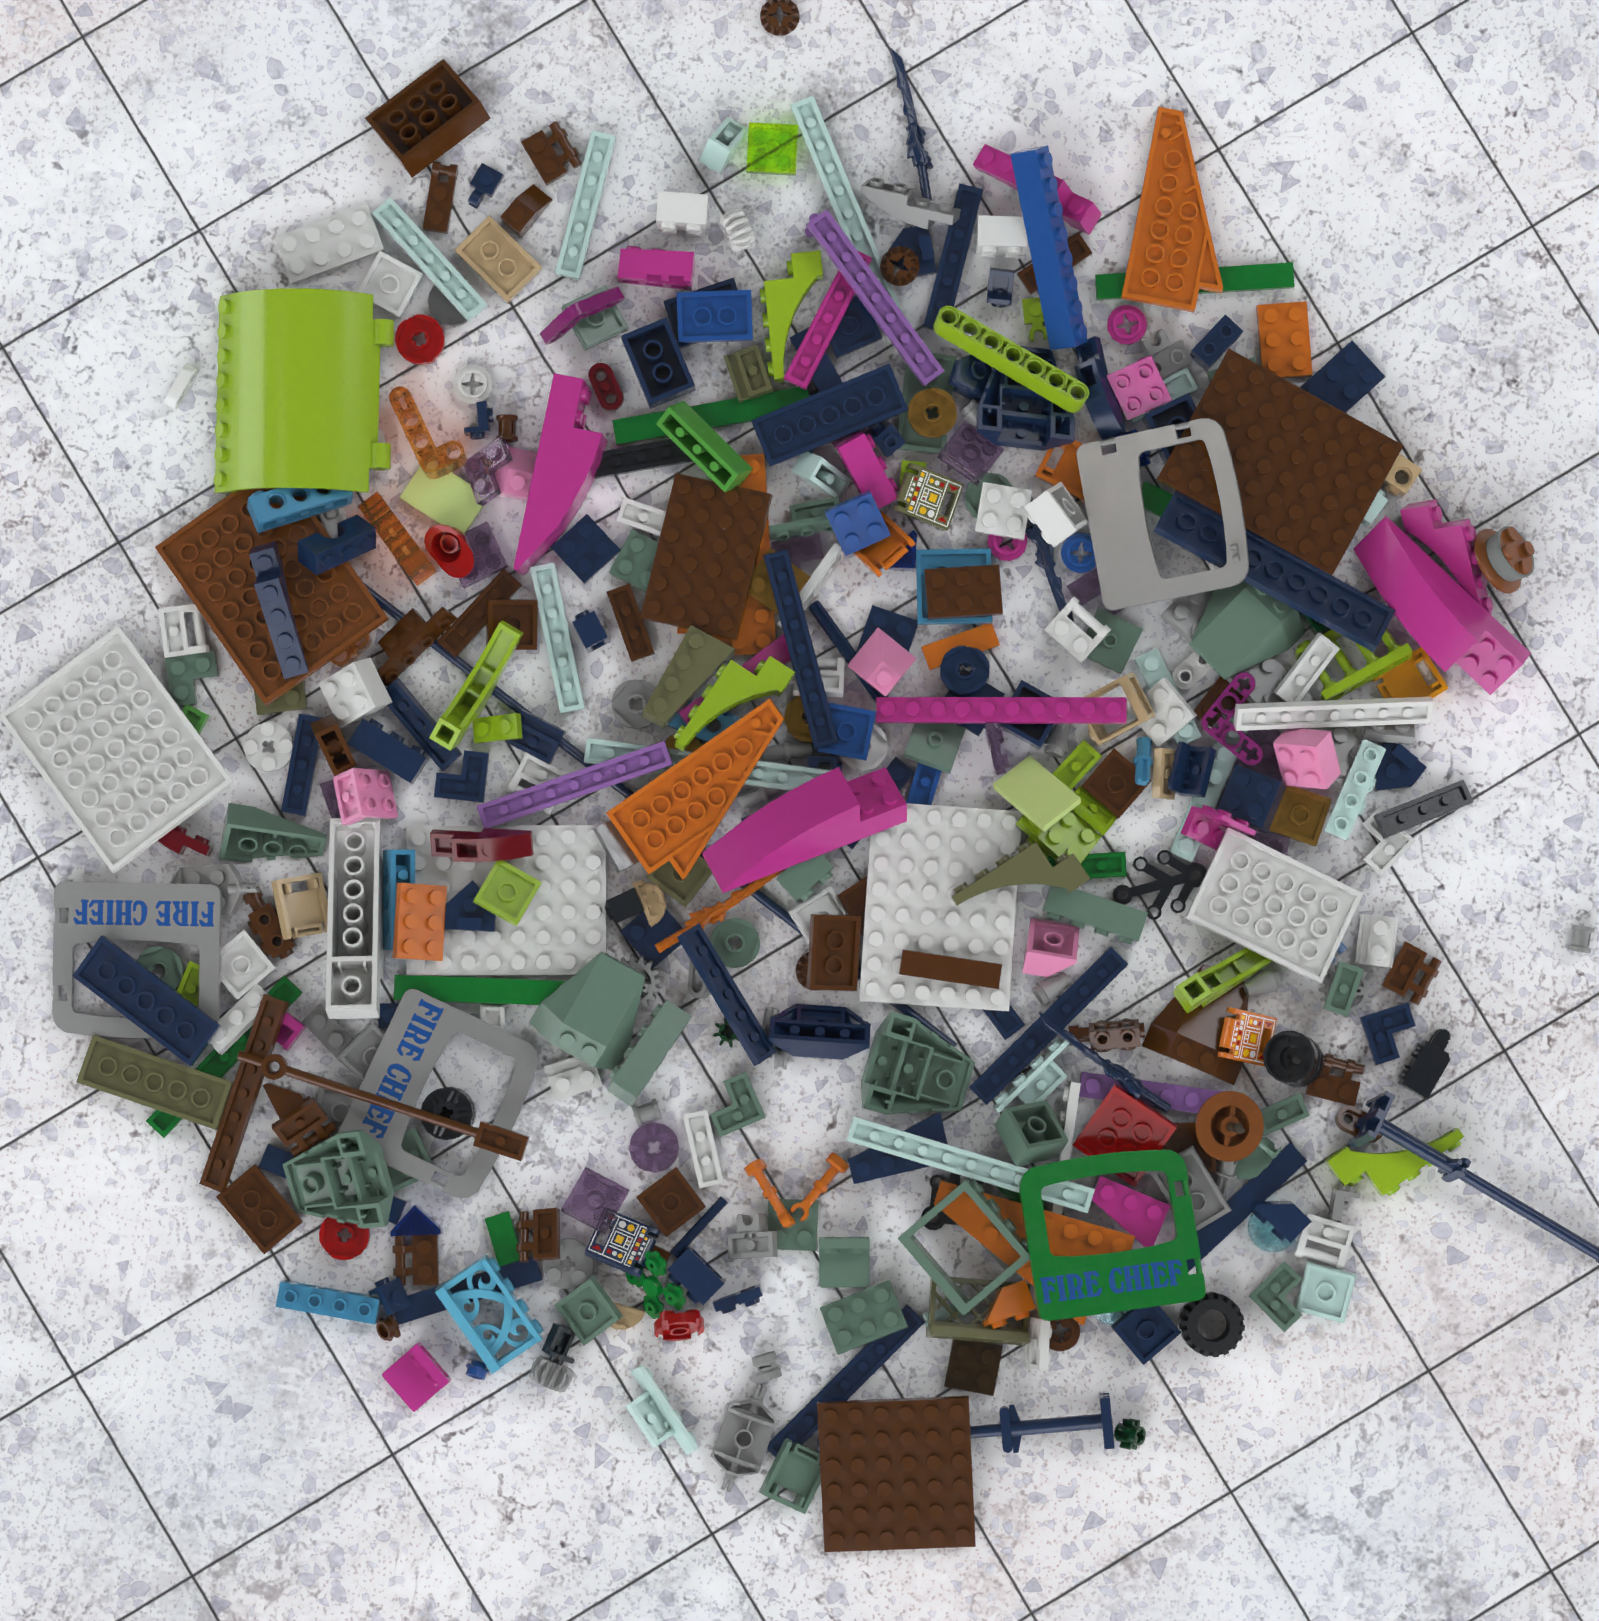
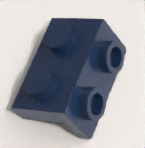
M1179 741L1174 754L1171 774L1168 778V789L1180 796L1205 798L1217 750L1212 747L1190 746L1185 742Z

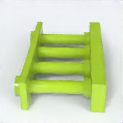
M1386 629L1382 640L1388 648V654L1381 658L1375 657L1372 651L1355 643L1367 661L1364 668L1357 670V668L1354 669L1336 641V639L1343 635L1334 630L1328 631L1323 635L1340 648L1334 657L1345 675L1344 679L1336 683V681L1331 680L1324 669L1318 677L1324 686L1320 699L1321 701L1338 700L1411 659L1413 650L1408 643L1403 646L1397 644L1388 629ZM1309 639L1297 646L1295 650L1296 660L1299 659L1311 643Z

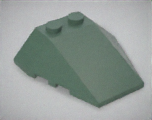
M1242 581L1233 587L1213 591L1189 645L1226 680L1262 661L1264 662L1277 654L1288 651L1305 634L1297 610Z
M601 951L578 970L577 974L561 984L560 988L544 998L529 1023L550 1044L592 1067L613 1070L617 1064L620 1065L624 1058V1053L630 1046L645 975Z
M890 1011L875 1032L861 1079L862 1108L885 1115L962 1110L975 1062L954 1046L948 1044L939 1035L929 1030L917 1019Z
M363 1130L340 1132L282 1164L296 1212L320 1218L329 1217L337 1219V1222L340 1223L349 1222L357 1224V1227L364 1229L388 1225L394 1195L393 1186L381 1144Z

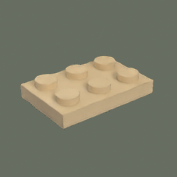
M490 215L455 249V252L507 303L543 269Z

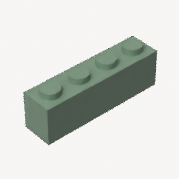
M1056 886L1049 887L1042 911L1047 912L1046 917L1060 921L1061 917L1071 920L1070 925L1084 929L1085 925L1095 928L1094 933L1108 937L1109 933L1118 935V941L1130 945L1132 941H1139L1148 912L1078 889L1069 893L1067 889Z

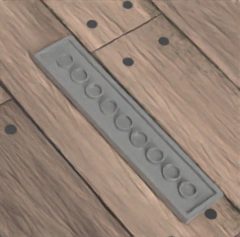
M1204 592L1179 597L1160 616L1190 643L1211 596ZM1274 657L1243 671L1251 673L1256 680V686L1247 698L1250 703L1284 702L1273 692L1288 671ZM1234 675V676H1232V677H1230V678H1228V679H1226V680H1227L1229 683H1231V681L1236 677V675ZM1248 677L1238 679L1240 686L1236 690L1239 693L1245 687L1251 688ZM1309 691L1301 699V701H1318ZM1346 727L1302 728L1331 731L1341 774L1333 784L1340 790L1361 742ZM1277 729V730H1278L1280 733H1282L1285 729Z

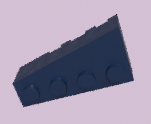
M940 1112L902 1130L948 1145ZM867 1148L848 1158L853 1184L929 1167L928 1165L872 1148Z

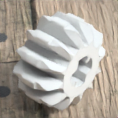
M739 208L731 209L720 216L718 222L722 235L734 252L743 251L754 244V232L742 210Z

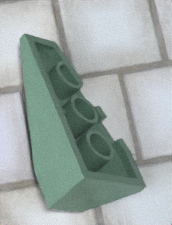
M228 803L219 859L245 863L252 862L253 858L267 857V861L276 860V856L289 855L291 858L322 856L327 835L253 806Z

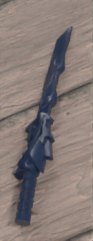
M890 48L896 71L897 87L901 90L904 102L903 113L907 117L909 124L906 127L908 131V138L906 140V145H908L907 159L912 158L913 167H917L922 198H927L931 201L932 195L930 193L927 169H932L934 166L931 163L932 159L923 146L925 142L923 136L926 135V132L918 126L903 59Z
M1029 520L1030 528L1026 527L1027 537L1037 547V552L1035 553L1037 560L1035 564L1045 570L1059 612H1061L1067 603L1062 593V580L1056 576L1054 570L1056 565L1053 560L1055 547L1043 539L1040 528ZM1071 611L1067 617L1074 622L1073 613Z
M1039 1012L1046 1026L1081 1051L1086 1057L1103 1067L1107 1077L1117 1080L1136 1099L1141 1096L1163 1112L1167 1113L1171 1104L1143 1087L1142 1082L1135 1077V1074L1129 1072V1070L1121 1065L1112 1063L1109 1059H1103L1098 1055L1097 1051L1081 1043L1073 1033L1063 1029L1051 1018Z

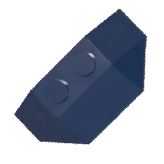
M795 1004L778 1015L770 1017L769 1041L795 1057L844 1060L869 1048L871 1024L864 1021L847 1007Z

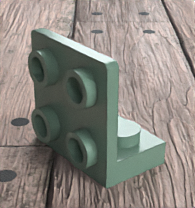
M869 1236L819 1237V1286L821 1288L870 1286Z

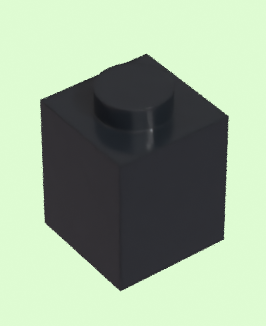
M634 887L608 899V905L604 907L609 919H615L617 923L644 911Z

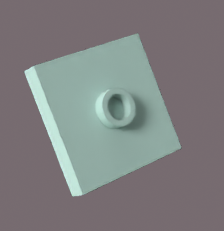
M1307 1261L1295 1308L1299 1312L1344 1323L1356 1274Z

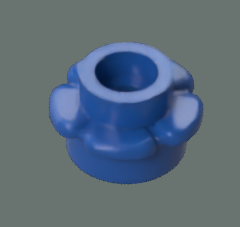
M472 1360L471 1364H466V1375L469 1377L485 1380L486 1374L490 1373L483 1362Z

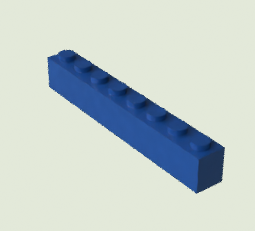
M1048 145L1022 149L1011 153L1010 156L1050 350L1077 347L1088 342L1087 328L1084 325L1082 303L1078 296V283L1074 276L1073 258L1069 251L1068 233L1064 226L1063 208L1057 191L1058 183L1054 177L1053 158L1049 152Z

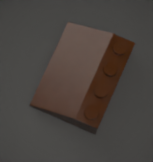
M444 59L365 117L411 178L491 119L480 100Z

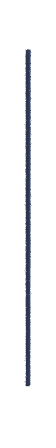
M365 584L386 613L398 622L405 616L403 612ZM437 639L430 646L469 676L473 670V667L458 656L455 659L437 643ZM496 685L492 695L515 713H519L521 709L530 712ZM564 737L562 738L559 746L561 749L586 768L595 765L584 763L585 754ZM623 783L610 786L625 798L634 794ZM750 883L745 884V885H743V886H740V888L743 889L744 887H746V886L749 885ZM759 889L751 894L753 898L802 935L784 908ZM858 967V979L860 980L861 968ZM890 1003L902 1014L917 1019L948 1044L954 1047L957 1045L954 1040L907 1004Z

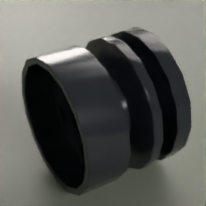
M1293 1030L1282 1031L1274 1035L1267 1042L1263 1052V1060L1267 1072L1274 1079L1292 1087H1305L1313 1083L1321 1074L1324 1065L1323 1053L1319 1045L1306 1035ZM1294 1056L1301 1060L1299 1064L1292 1061Z
M445 1087L436 1089L428 1094L422 1103V1110L441 1116L446 1106L448 1110H453L454 1114L450 1115L452 1120L473 1126L475 1122V1103L470 1095L460 1088ZM421 1120L425 1130L437 1139L450 1140L464 1135Z

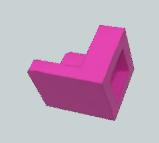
M286 1011L276 1042L282 1045V1048L286 1051L290 1050L306 1026Z

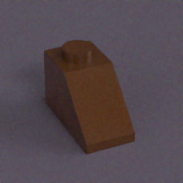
M533 184L517 196L501 215L502 223L522 238L553 199Z
M273 1083L263 1085L279 1119L311 1099L310 1096L306 1097L302 1092Z

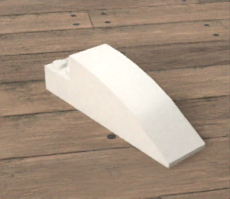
M330 818L325 1010L329 1019L380 1018V979H384L380 818H364L351 825H342L341 818Z

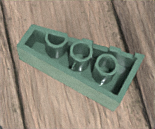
M668 1000L665 1001L663 1006L658 1003L650 1015L654 1018L649 1026L643 1025L637 1034L640 1040L636 1046L631 1044L623 1055L626 1058L622 1066L617 1064L609 1076L613 1080L607 1091L631 1107L635 1104L639 1094L645 1089L653 1073L658 1069L692 1017Z

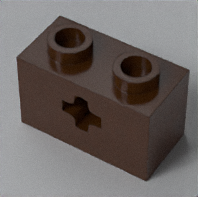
M333 713L310 724L334 776L357 766Z

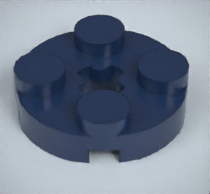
M966 646L954 647L944 655L940 665L942 683L950 692L955 693L959 697L976 694L985 687L989 680V661L985 654L977 648ZM964 665L966 668L970 666V675L961 676L959 674L961 671L960 666Z

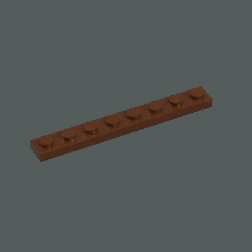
M263 994L244 1052L263 1058L272 1054L289 1002L269 994ZM240 1062L199 1184L219 1192L226 1191L264 1079L260 1067Z

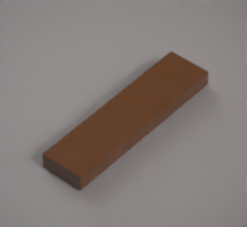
M503 568L437 640V643L456 659L486 626L487 600L511 599L522 587V584Z
M902 949L899 974L999 989L1002 964Z

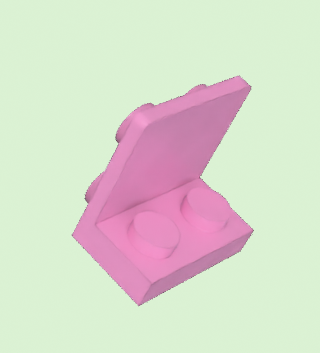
M351 768L333 777L342 825H351L366 817L395 819L398 817L388 770Z

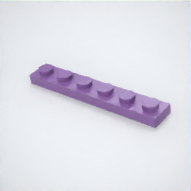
M1081 1072L1079 1097L1103 1100L1114 1083L1125 1090L1117 1080L1107 1077V1075ZM1140 1080L1143 1087L1171 1104V1110L1198 1113L1208 1098L1223 1092ZM1140 1096L1138 1098L1148 1106L1156 1107L1149 1101L1145 1100L1143 1097Z

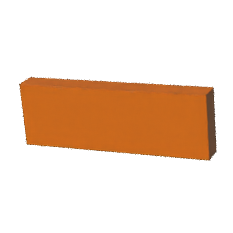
M984 624L922 646L921 649L930 671L939 668L944 655L954 647L966 646L977 648L984 652L998 647L1000 644L993 624Z

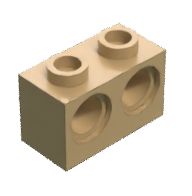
M1399 453L1383 482L1386 486L1385 490L1395 497L1398 495L1403 497L1423 469ZM1398 472L1403 473L1407 478L1406 484L1397 483L1395 474Z

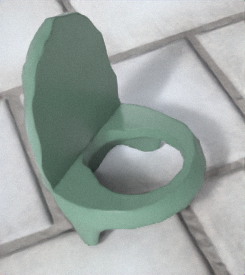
M1262 1137L1253 1153L1244 1159L1238 1160L1235 1169L1237 1178L1250 1180L1259 1176L1270 1165L1271 1161L1277 1157L1281 1147L1275 1149V1144L1269 1138Z

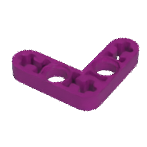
M615 287L576 302L567 307L540 332V336L546 345L551 344L562 338L581 319L614 307L622 302L625 297L620 288Z
M1241 672L1236 675L1205 713L1201 724L1202 728L1244 763L1256 765L1263 758L1262 747L1245 732L1235 730L1234 724L1230 721L1231 717L1235 714V707L1231 710H1226L1221 704L1225 696H1232L1236 704H1243L1253 692L1256 686L1255 677L1249 672ZM1246 677H1248L1250 679L1249 685L1251 686V688L1248 689L1245 687L1240 692V694L1244 696L1240 700L1239 696L1236 693L1229 691V689L1233 687L1236 691V689L1240 686V682L1238 681V679H1245ZM1217 706L1228 717L1224 719L1221 716L1217 721L1219 727L1213 726L1210 729L1207 726L1209 723L1207 717L1213 718L1218 713V711L1213 710ZM1229 731L1237 732L1240 737L1239 742L1235 745L1228 744L1225 740L1226 733ZM1244 739L1249 741L1245 744L1250 750L1254 747L1257 748L1256 754L1259 756L1257 759H1247L1248 753L1243 748L1240 753L1236 751Z

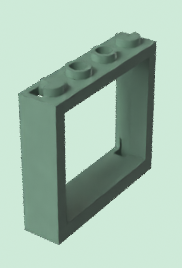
M970 1178L963 1181L897 1238L963 1316L1030 1260L1027 1239L1025 1237L1021 1239L1015 1232L1017 1230L1015 1224L1009 1218H1003L999 1213L1001 1209L993 1199L988 1200L982 1193L984 1189L981 1184H978L975 1179L972 1181ZM964 1191L1021 1256L970 1300L914 1236L918 1230Z

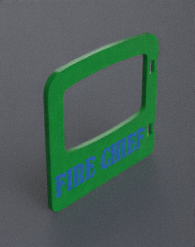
M1142 1150L1099 1154L1032 1167L1022 1175L1019 1182V1193L1037 1311L1042 1320L1055 1321L1201 1300L1205 1296L1206 1286L1188 1185L1187 1167L1184 1159L1178 1153L1172 1150ZM1153 1171L1163 1172L1166 1175L1175 1227V1238L1172 1241L1139 1249L1096 1255L1054 1256L1050 1252L1041 1196L1042 1188L1045 1186L1079 1178L1126 1172ZM1182 1181L1184 1196L1176 1197L1174 1182ZM1194 1259L1196 1274L1189 1275L1186 1260Z

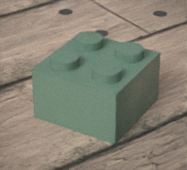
M819 855L787 868L776 878V881L796 903L800 899L805 902L815 893L812 888L818 882L823 885L833 876L831 871L834 867L823 855Z
M1047 1100L1005 1108L994 1125L1015 1166L1058 1158L1069 1141Z

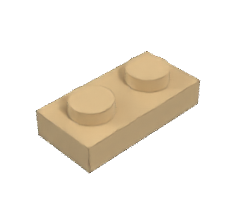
M1154 748L1153 781L1151 785L1152 798L1175 800V792L1168 789V778L1171 774L1176 750Z

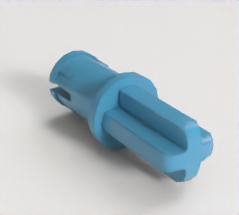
M1139 737L1136 740V757L1133 760V763L1136 765L1135 783L1146 786L1150 781V766L1153 764V759L1151 758L1152 740L1149 737Z

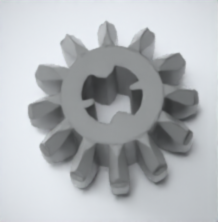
M540 1356L532 1364L529 1377L535 1383L561 1393L565 1392L567 1387L570 1386L574 1372L568 1366L557 1364L547 1357Z

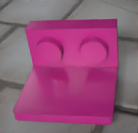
M1203 805L1202 808L1191 806L1181 834L1217 851L1228 827L1255 836L1257 831L1249 828V822L1239 818H1232V814Z
M420 1341L382 1373L383 1378L413 1412L418 1410L452 1380Z

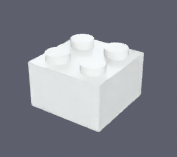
M658 191L656 214L658 231H662L664 235H677V232L687 233L689 237H701V234H707L709 198L707 194Z
M978 215L975 255H981L983 259H994L996 255H1001L1009 260H1018L1020 256H1025L1028 239L1023 216Z
M1062 482L1049 488L1024 507L1029 520L1033 524H1037L1042 531L1043 539L1053 547H1056L1088 524L1087 516Z
M371 658L353 662L318 683L340 728L362 721L363 718H367L392 703Z

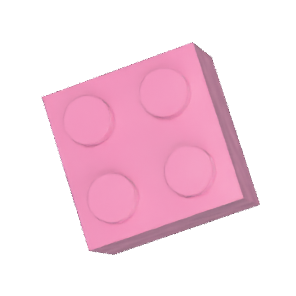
M1302 728L1285 729L1273 742L1282 781L1285 786L1328 789L1341 774L1331 731Z

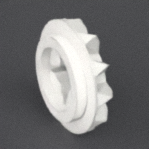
M479 365L464 366L454 376L453 389L456 396L462 402L474 405L477 402L484 401L491 394L493 387L492 378L489 372ZM472 375H474L476 383L483 384L475 388L474 395H472L470 387L462 385L470 383Z

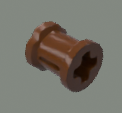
M511 414L497 415L498 436H496V441L503 443L518 442V437L516 436L518 416Z

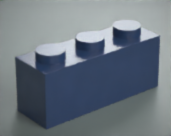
M363 718L347 744L413 785L429 760L424 757L426 752L414 744L411 748L403 744L405 738L394 731L390 735L381 730L384 725L371 718L368 722Z

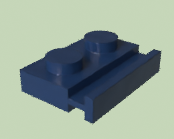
M521 709L519 713L521 714L522 738L506 740L505 742L547 764H551L566 731Z

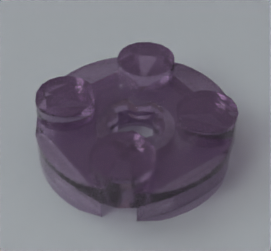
M653 1122L640 1126L630 1139L629 1152L631 1158L640 1169L647 1172L656 1173L668 1169L676 1161L679 1152V1143L675 1132L662 1123ZM650 1141L653 1143L656 1141L660 1142L659 1149L661 1151L659 1154L656 1152L650 1154L648 1152L650 1147L647 1144Z

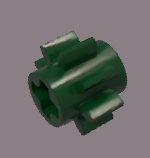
M724 1017L725 1024L721 1026L719 1023H715V1026L719 1028V1032L714 1033L713 1036H720V1046L724 1041H727L731 1048L733 1047L732 1041L734 1039L739 1040L735 1033L732 1034V1039L730 1040L726 1036H722L721 1031H724L725 1026L729 1025Z
M1123 1419V1423L1117 1424L1114 1437L1116 1441L1121 1442L1120 1448L1137 1450V1445L1140 1446L1144 1443L1146 1431L1144 1427L1139 1426L1140 1420Z

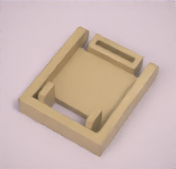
M321 872L271 882L284 940L291 939L292 937L299 938L321 934L323 930L325 933L327 932L328 902ZM306 881L308 890L291 893V883Z

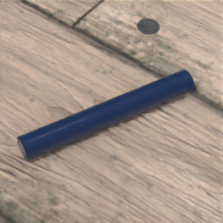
M720 1196L670 1250V1253L678 1258L728 1202Z

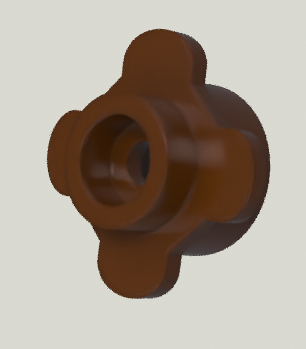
M392 1315L386 1316L385 1319H379L376 1330L381 1339L392 1341L393 1337L399 1338L401 1336L399 1324Z

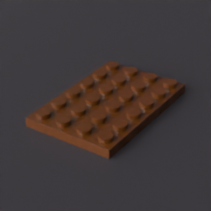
M675 473L640 618L684 629H689L692 625L707 634L737 640L773 495L738 486L724 492L714 481Z

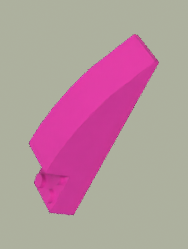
M556 373L553 375L513 567L519 575L525 576L530 571V567H533L566 531L591 489L595 479L594 475L600 466L603 451H605L608 443L603 433L584 430L587 415H584L585 405H590L592 391H589L588 385L582 378Z
M1387 516L1353 548L1382 598L1390 608L1396 610L1395 616L1444 672L1456 662L1491 695L1530 656L1531 652Z
M838 767L813 778L768 803L744 819L702 853L722 893H725L907 821V804L886 767L850 781H846Z

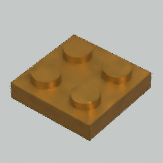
M770 548L765 555L776 551ZM763 557L754 570L749 595L779 616ZM791 563L800 593L811 576Z
M1286 786L1287 788L1269 831L1316 847L1332 799L1295 786Z

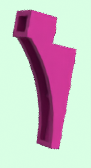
M985 144L972 165L975 169L1017 190L1011 156ZM1054 176L1058 183L1057 191L1063 208V221L1068 223L1069 226L1090 235L1102 213L1094 202L1073 193L1063 179Z
M1436 499L1409 503L1403 507L1400 512L1405 533H1411L1430 547L1450 569L1459 585L1491 615L1493 603L1487 594V579L1483 575L1475 557L1474 540L1476 531L1474 526L1471 525L1470 518L1442 523V510L1438 506Z

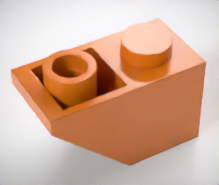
M1026 1280L1002 1287L996 1291L984 1318V1327L992 1325V1328L996 1329L1007 1325L1006 1320L1015 1317L1016 1321L1030 1316L1029 1311L1036 1307Z

